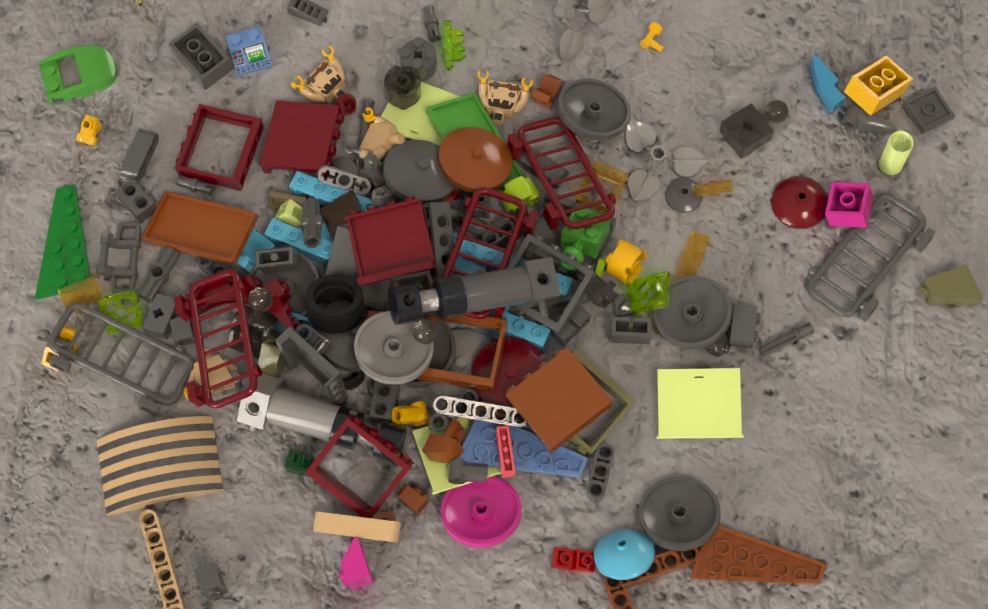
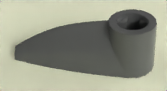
M855 105L847 107L841 124L847 129H859L870 133H894L897 129L891 123L874 114L870 116L864 109Z

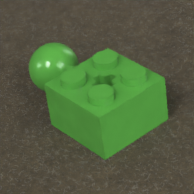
M585 208L572 212L569 219L576 222L602 214ZM611 219L580 229H570L564 226L561 232V247H564L561 253L567 255V253L572 254L578 258L576 262L581 265L584 255L596 258L610 232ZM559 259L563 268L576 270V268Z

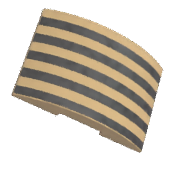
M212 416L182 417L150 422L114 432L97 440L107 516L146 508V505L169 500L189 499L224 491Z

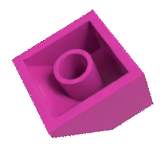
M355 537L340 563L342 570L339 571L342 583L345 587L348 586L351 591L374 583L362 545L358 537Z

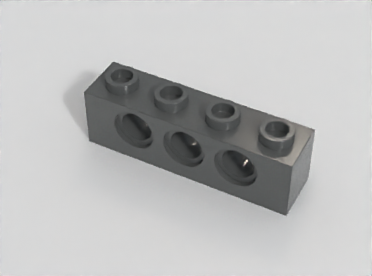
M430 202L423 204L437 268L427 270L426 276L430 279L442 277L452 251L453 230L449 202ZM451 272L450 277L457 276V274Z

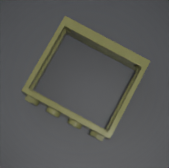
M576 348L572 352L573 355L597 383L622 404L589 445L577 435L567 441L573 442L578 452L588 456L595 451L636 400Z

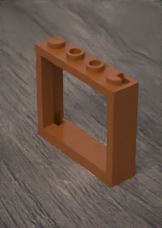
M429 311L426 326L430 330L432 337L437 320L499 330L500 333L490 378L427 368L417 379L494 392L508 330L507 320L501 319L498 316L478 320L464 315L440 319L436 311Z

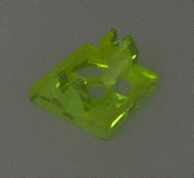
M444 20V56L447 70H453V61H461L466 58V54L460 53L466 51V48L460 45L464 42V38H461V36H464V31L452 29L451 20Z
M668 271L634 279L633 283L626 284L628 290L625 292L628 299L632 302L631 312L634 315L669 305L671 274ZM649 284V288L644 293H640L641 288ZM656 290V294L653 297L648 298V294L651 291ZM647 299L648 304H642L639 300Z
M135 289L97 298L100 312L116 318L130 327H142V320L144 318L143 306ZM121 299L129 300L134 306L127 308L122 305ZM114 301L116 308L114 311L108 312V305ZM123 308L127 311V315L125 317H118L116 310ZM136 312L135 319L128 323L127 318L129 314ZM109 324L106 327L108 335L122 332Z

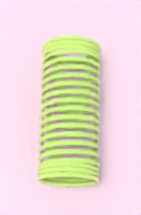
M896 131L891 134L879 160V167L884 173L895 175L902 170L914 145V140L909 133Z

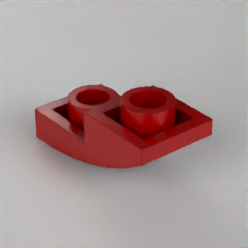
M555 547L553 548L551 568L594 573V552Z

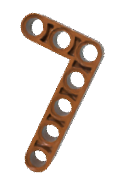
M698 548L687 550L691 551L695 556L690 560L684 556L686 551L670 550L658 554L652 563L657 569L656 572L649 573L646 571L635 580H618L619 584L616 587L608 585L607 581L610 578L605 576L604 589L612 609H634L627 592L628 588L694 565L699 556ZM673 558L676 564L668 566L665 563V559ZM617 597H622L625 599L626 604L618 606L614 600Z

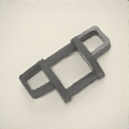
M122 222L118 226L116 239L110 237L100 238L102 246L100 263L96 274L111 278V290L114 295H133L135 293L136 279L138 278V252L141 248L142 227L139 223ZM136 229V239L121 240L123 230ZM109 247L114 249H131L129 270L107 268ZM117 279H131L130 288L117 289Z

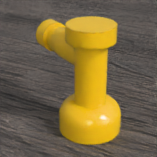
M651 22L648 26V34L644 39H641L639 45L644 49L652 47L661 53L664 46L658 44L653 38L655 35H660L663 28L658 23Z

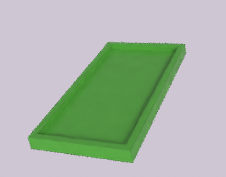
M476 93L428 106L426 109V113L442 141L449 133L464 127L482 128L502 139ZM513 158L510 175L507 181L500 188L496 189L497 191L505 189L504 186L517 177L523 176L525 178Z

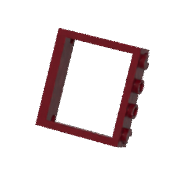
M199 104L196 113H193L192 124L187 128L186 140L181 144L180 156L175 160V169L178 175L182 174L193 179L199 178L200 181L242 191L264 130L262 119ZM206 118L250 128L233 178L188 168Z
M351 413L305 473L359 516L372 518L411 469L414 462L408 457L407 453L396 449V445L392 441L382 438L378 430L368 427L364 424L362 418L359 419ZM348 426L403 468L373 507L319 466Z

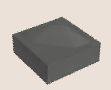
M632 294L613 297L616 317L636 314Z

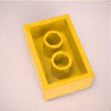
M886 55L852 76L844 92L871 116L904 95L913 78Z

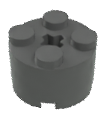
M416 37L414 40L403 45L400 50V64L403 75L411 81H426L435 74L437 67L436 50L430 42L423 40L421 37Z

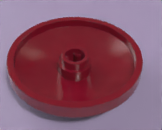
M506 337L495 391L488 392L476 389L474 391L478 394L480 401L512 406L510 402L507 403L505 401L506 391L511 386L520 384L523 377L527 374L536 372L537 367L545 362L546 359L542 352L530 342L520 338ZM498 339L488 343L479 351L474 359L471 375L490 378ZM503 409L496 410V412L504 414Z

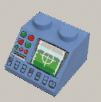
M260 26L225 36L238 76L272 67Z

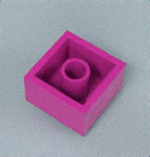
M832 182L825 212L829 226L867 228L874 197L870 183Z

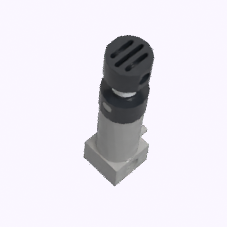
M262 373V376L257 377L258 386L256 391L248 398L241 400L237 416V422L249 425V430L252 432L257 431V428L263 430L267 423H271L329 442L351 413L363 420L365 414L281 388L282 379ZM250 381L244 386L243 391L249 387ZM384 421L380 428L366 424L368 427L378 430L382 438L392 441L396 445V449L400 452L402 451L407 434L406 427ZM349 426L335 443L336 446L352 451L357 443L374 448V457L395 463Z

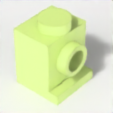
M289 199L280 205L274 219H281L283 223L296 228H302L303 207Z

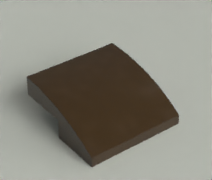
M353 190L320 208L333 239L335 238L337 226L347 222L343 220V217L349 216L348 212L360 210V213L363 212L360 208L362 206Z

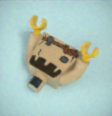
M327 46L330 50L329 55L324 50L321 51L324 57H328V61L325 59L304 81L300 76H296L295 80L298 81L299 85L291 82V87L294 89L299 88V92L311 102L330 104L335 98L337 99L341 94L346 93L343 91L346 87L344 70L336 56H333L334 50L331 46Z
M479 70L478 77L481 79V82H479V98L484 108H487V113L493 115L492 122L502 125L504 117L513 118L515 113H519L527 105L530 95L529 88L534 85V80L531 79L529 86L525 83L527 77L522 79V85L488 80L486 82V79L489 77L488 70H486L487 76L485 78L480 76Z

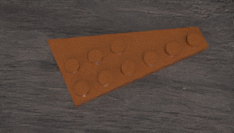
M719 525L714 536L701 546L690 580L819 585L826 564Z

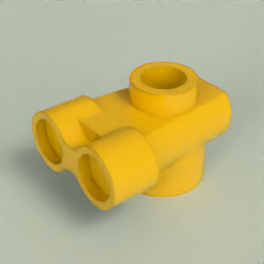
M85 115L81 123L80 133H77L76 141L96 146L98 140L96 134L101 131L102 124L99 118Z

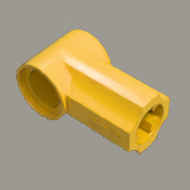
M418 401L408 406H396L392 409L391 418L397 425L414 423V426H421L427 424L430 415L425 402Z

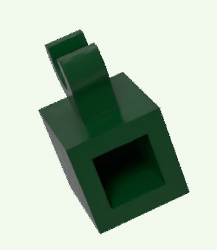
M290 449L284 468L289 473L310 478L305 472L315 458L313 454Z

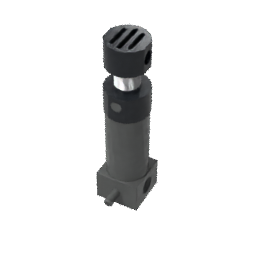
M549 257L526 261L516 268L434 279L432 289L419 291L415 284L390 287L388 290V305L395 325L421 321L422 313L428 311H436L437 316L441 319L523 304V308L539 306L541 317L546 318L549 316L547 304L560 297L561 294L553 258Z

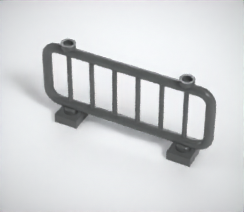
M883 193L875 200L873 199L869 218L877 210L909 231L911 234L903 244L868 221V226L899 246V249L892 257L857 235L861 229L860 227H852L819 268L814 266L808 274L811 276L807 283L809 294L842 317L853 316L860 310L859 318L866 322L877 309L879 303L874 297L869 302L866 301L914 241H917L915 249L922 253L933 239L935 231L931 228H928L925 233L922 232L926 226L924 214L892 193ZM889 200L917 218L919 223L912 230L879 208L883 201ZM854 237L889 260L881 271L845 248ZM842 251L878 274L869 285L834 262ZM831 264L866 288L858 299L823 276ZM821 278L855 303L850 309L841 308L815 289L817 281Z
M89 302L88 305L82 303L70 304L64 310L48 339L50 349L59 355L52 354L49 360L51 367L68 374L72 368L69 360L147 397V399L141 397L138 402V409L155 417L159 412V405L157 403L168 406L175 404L180 399L195 363L194 359L185 353L187 350L185 347L176 344L174 348L99 312L100 307L93 302ZM75 310L82 311L87 315L67 350L59 347L56 344V340L72 312ZM92 316L104 322L86 356L82 358L70 352L88 319ZM109 324L122 332L101 367L88 361V358ZM127 333L138 338L139 341L120 375H117L105 368L124 334ZM144 341L156 347V350L136 384L123 376L141 343ZM162 350L174 357L158 387L153 392L140 385L157 354ZM177 358L188 364V368L172 397L165 398L158 393Z

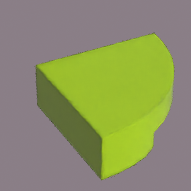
M602 256L599 258L595 270L597 274L595 278H602L607 265L605 263L607 257Z

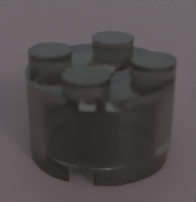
M406 65L405 67L395 66L385 74V96L391 105L401 110H406L419 101L422 95L419 73L414 68Z

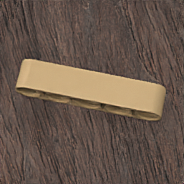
M315 511L313 531L398 543L401 522Z

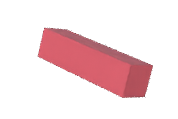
M509 425L498 426L495 432L502 478L514 477L515 466Z

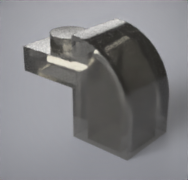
M596 275L587 291L589 300L601 308H606L618 295L613 290L616 284L612 280L606 283Z

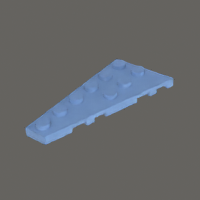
M480 410L478 415H482L484 412ZM475 420L462 446L464 451L457 459L464 460L467 463L488 464V467L501 469L495 431L498 426L508 425ZM509 425L515 470L581 477L588 461L587 457L562 446L552 454H549L545 449V444L537 435Z

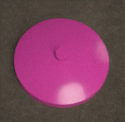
M495 476L487 478V483L472 482L448 490L441 504L442 522L448 534L464 545L477 548L491 547L507 540L518 528L522 514L521 501L516 490L509 483Z

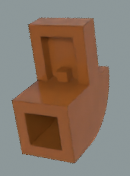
M544 74L539 88L534 89L531 96L535 97L534 102L550 109L559 97L565 81L551 74Z
M451 420L444 436L430 433L422 451L430 461L448 463L450 460L457 459L464 451L460 442L464 439L466 431L459 421Z

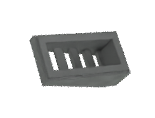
M291 0L287 6L290 15L319 26L322 25L328 14L327 9L310 0ZM317 12H320V14H319V16L317 17V19L314 18V17L316 16Z

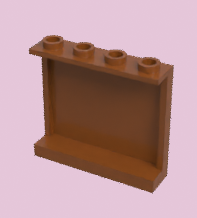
M568 348L563 351H557L553 355V359L549 362L541 363L537 367L536 372L524 376L520 384L511 386L506 391L507 394H505V401L512 404L542 440L549 454H552L605 413L613 404V400Z

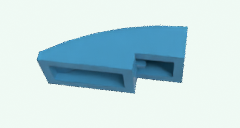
M814 55L810 64L812 80L818 96L832 114L843 106L846 97L837 89L839 83L837 77Z

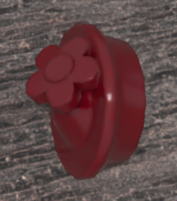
M344 93L337 98L335 105L340 106L344 115H349L356 109V99L353 95Z

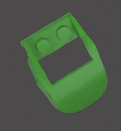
M96 45L61 50L38 63L50 104L54 103L53 100L63 98L64 101H69L75 97H89V94L98 90L100 92L107 89L114 83L117 77V70L112 55L106 49ZM75 56L82 83L65 88L59 63L64 58Z

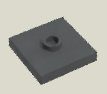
M936 86L903 102V106L922 134L955 118V114Z

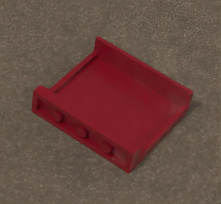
M276 100L259 163L263 172L271 174L272 169L318 173V169L323 165L333 167L332 159L336 155V143L341 135L340 126L344 123V113H342L340 106ZM326 170L325 173L322 172L325 179L329 175V170Z
M415 196L404 198L402 203L397 204V201L385 203L386 207L378 208V206L368 207L366 212L360 213V210L348 212L349 216L343 217V220H346L358 268V286H365L437 268L422 200L415 199Z

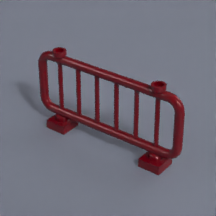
M552 117L525 124L517 130V136L515 133L508 134L507 146L513 160L520 159L521 150H524L551 202L544 205L543 217L550 230L558 228L559 220L570 229H580L608 221L615 215V195L613 193L607 194L576 138L578 134L571 131L562 122L560 117ZM554 124L560 125L564 130L560 133L527 141L524 136L525 132ZM566 135L571 143L569 146L535 155L529 145ZM574 148L579 157L578 159L541 168L537 160L538 157ZM581 162L586 170L585 173L552 182L548 181L544 173L548 170ZM588 175L594 184L592 187L556 196L552 185ZM595 189L602 199L568 210H564L559 199ZM603 203L608 210L605 214L576 222L571 221L567 216L568 213Z
M485 187L476 190L472 198L467 197L464 208H467L441 278L450 277L451 272L462 276L472 275L453 269L458 256L497 268L498 270L507 269L521 228L525 227L524 235L530 234L532 236L539 212L531 210L528 217L526 216L527 206L522 199ZM482 195H487L515 204L520 208L519 214L516 217L479 205V198ZM479 208L516 220L512 233L471 220L475 209ZM473 224L510 236L506 249L465 236L469 225ZM467 240L504 252L500 265L459 252L463 241ZM506 307L496 308L495 316L502 319ZM492 309L466 313L464 316L480 320L489 316Z
M224 270L193 283L189 289V300L182 295L174 297L176 314L185 321L192 319L202 386L194 380L186 384L189 401L198 407L207 405L210 408L217 409L248 398L256 391L258 386L257 377L262 376L260 366L258 364L255 365L243 297V291L248 289L247 283L244 279H240L239 274L235 270ZM227 277L233 279L234 287L197 301L196 292L201 287ZM235 291L236 304L199 317L198 304ZM237 307L239 321L202 334L200 321ZM240 324L242 338L208 351L204 350L203 338ZM243 341L245 355L207 369L205 355ZM246 359L247 373L210 386L209 372ZM249 376L250 385L246 390L217 401L212 400L211 390Z

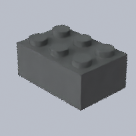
M198 23L169 43L173 55L205 90L234 69L230 58Z

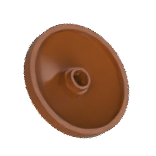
M464 127L454 130L444 138L438 152V164L444 177L457 188L471 193L484 187L493 190L500 188L507 181L512 170V155L506 143L496 134L482 128Z

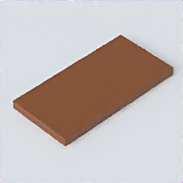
M165 191L141 240L152 245L164 248L169 246L176 251L236 266L259 216L255 212Z

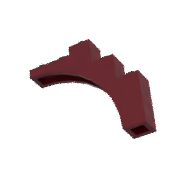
M249 274L242 278L246 281L248 287L247 290L243 291L245 304L257 305L270 311L283 324L285 329L290 326L295 331L301 325L299 320L291 313L293 308L288 302L292 298L289 292L291 288L286 281L275 278L263 286L258 277L255 278ZM227 277L201 287L196 292L197 301L234 287L233 279ZM235 291L198 304L199 314L201 315L222 305L236 303ZM189 293L185 294L187 300H189Z

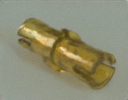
M731 180L710 181L708 184L694 185L693 189H696V191H693L695 197L704 195L716 196L717 193L731 192L733 188L729 186L733 185Z

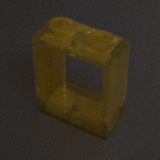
M594 160L592 167L597 176L619 185L615 193L616 204H614V207L616 208L627 185L629 174ZM589 175L586 176L580 190L590 187L592 181ZM587 192L577 194L576 196L577 203L582 205L593 203L584 198ZM600 204L590 207L602 213L608 212L607 208Z

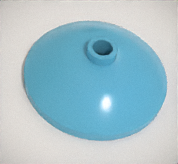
M621 529L607 534L598 542L594 550V561L598 570L603 575L616 580H628L642 575L650 568L655 558L652 541L644 533L633 529Z

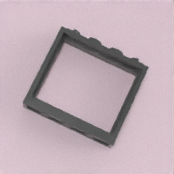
M528 234L507 269L518 267L533 243L586 274L558 323L548 317L542 318L541 314L531 307L523 308V304L514 305L515 308L562 334L597 274L593 272L594 267L585 262L581 265L576 262L578 258L570 253H567V255L560 252L561 248L553 243L550 246L545 244V239L537 234L531 236Z

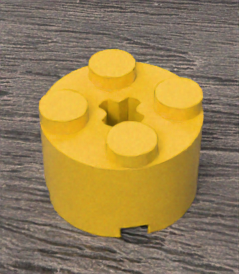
M620 239L614 253H610L606 258L605 263L608 264L606 272L629 285L628 282H634L642 271L643 267L640 265L642 260L646 262L647 252L627 240Z

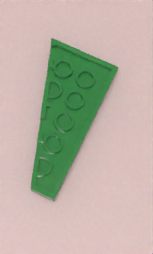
M75 184L56 188L35 294L37 300L93 287L78 192Z

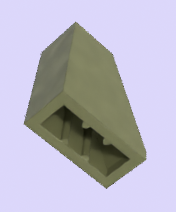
M967 264L926 278L920 285V293L923 298H926L928 303L976 306L983 299Z
M276 332L262 343L258 360L262 373L281 378L285 367L275 341L282 334L280 332Z

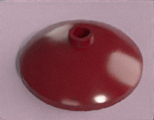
M803 176L790 177L780 182L776 186L771 199L772 210L777 219L784 225L794 229H807L820 223L825 217L828 197L823 187L815 180ZM802 195L804 199H800L798 196Z

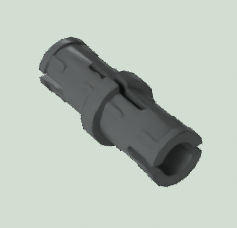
M428 5L430 11L428 12L427 6L423 7L426 20L424 24L428 29L429 40L435 42V35L437 41L441 39L438 29L439 22L435 17L434 7Z
M179 174L176 180L177 186L191 189L195 193L198 191L212 196L215 191L214 184L200 181L199 178L193 179Z

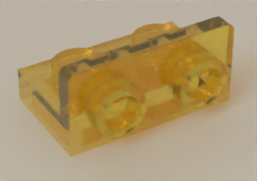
M94 275L58 289L65 309L72 303L87 305L89 302L98 304L100 303L99 299L103 297Z

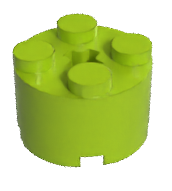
M526 175V178H523V176L517 177L504 186L505 190L503 193L522 199L529 208L539 203L538 198L541 194L529 175ZM500 200L508 214H513L520 210L517 205Z

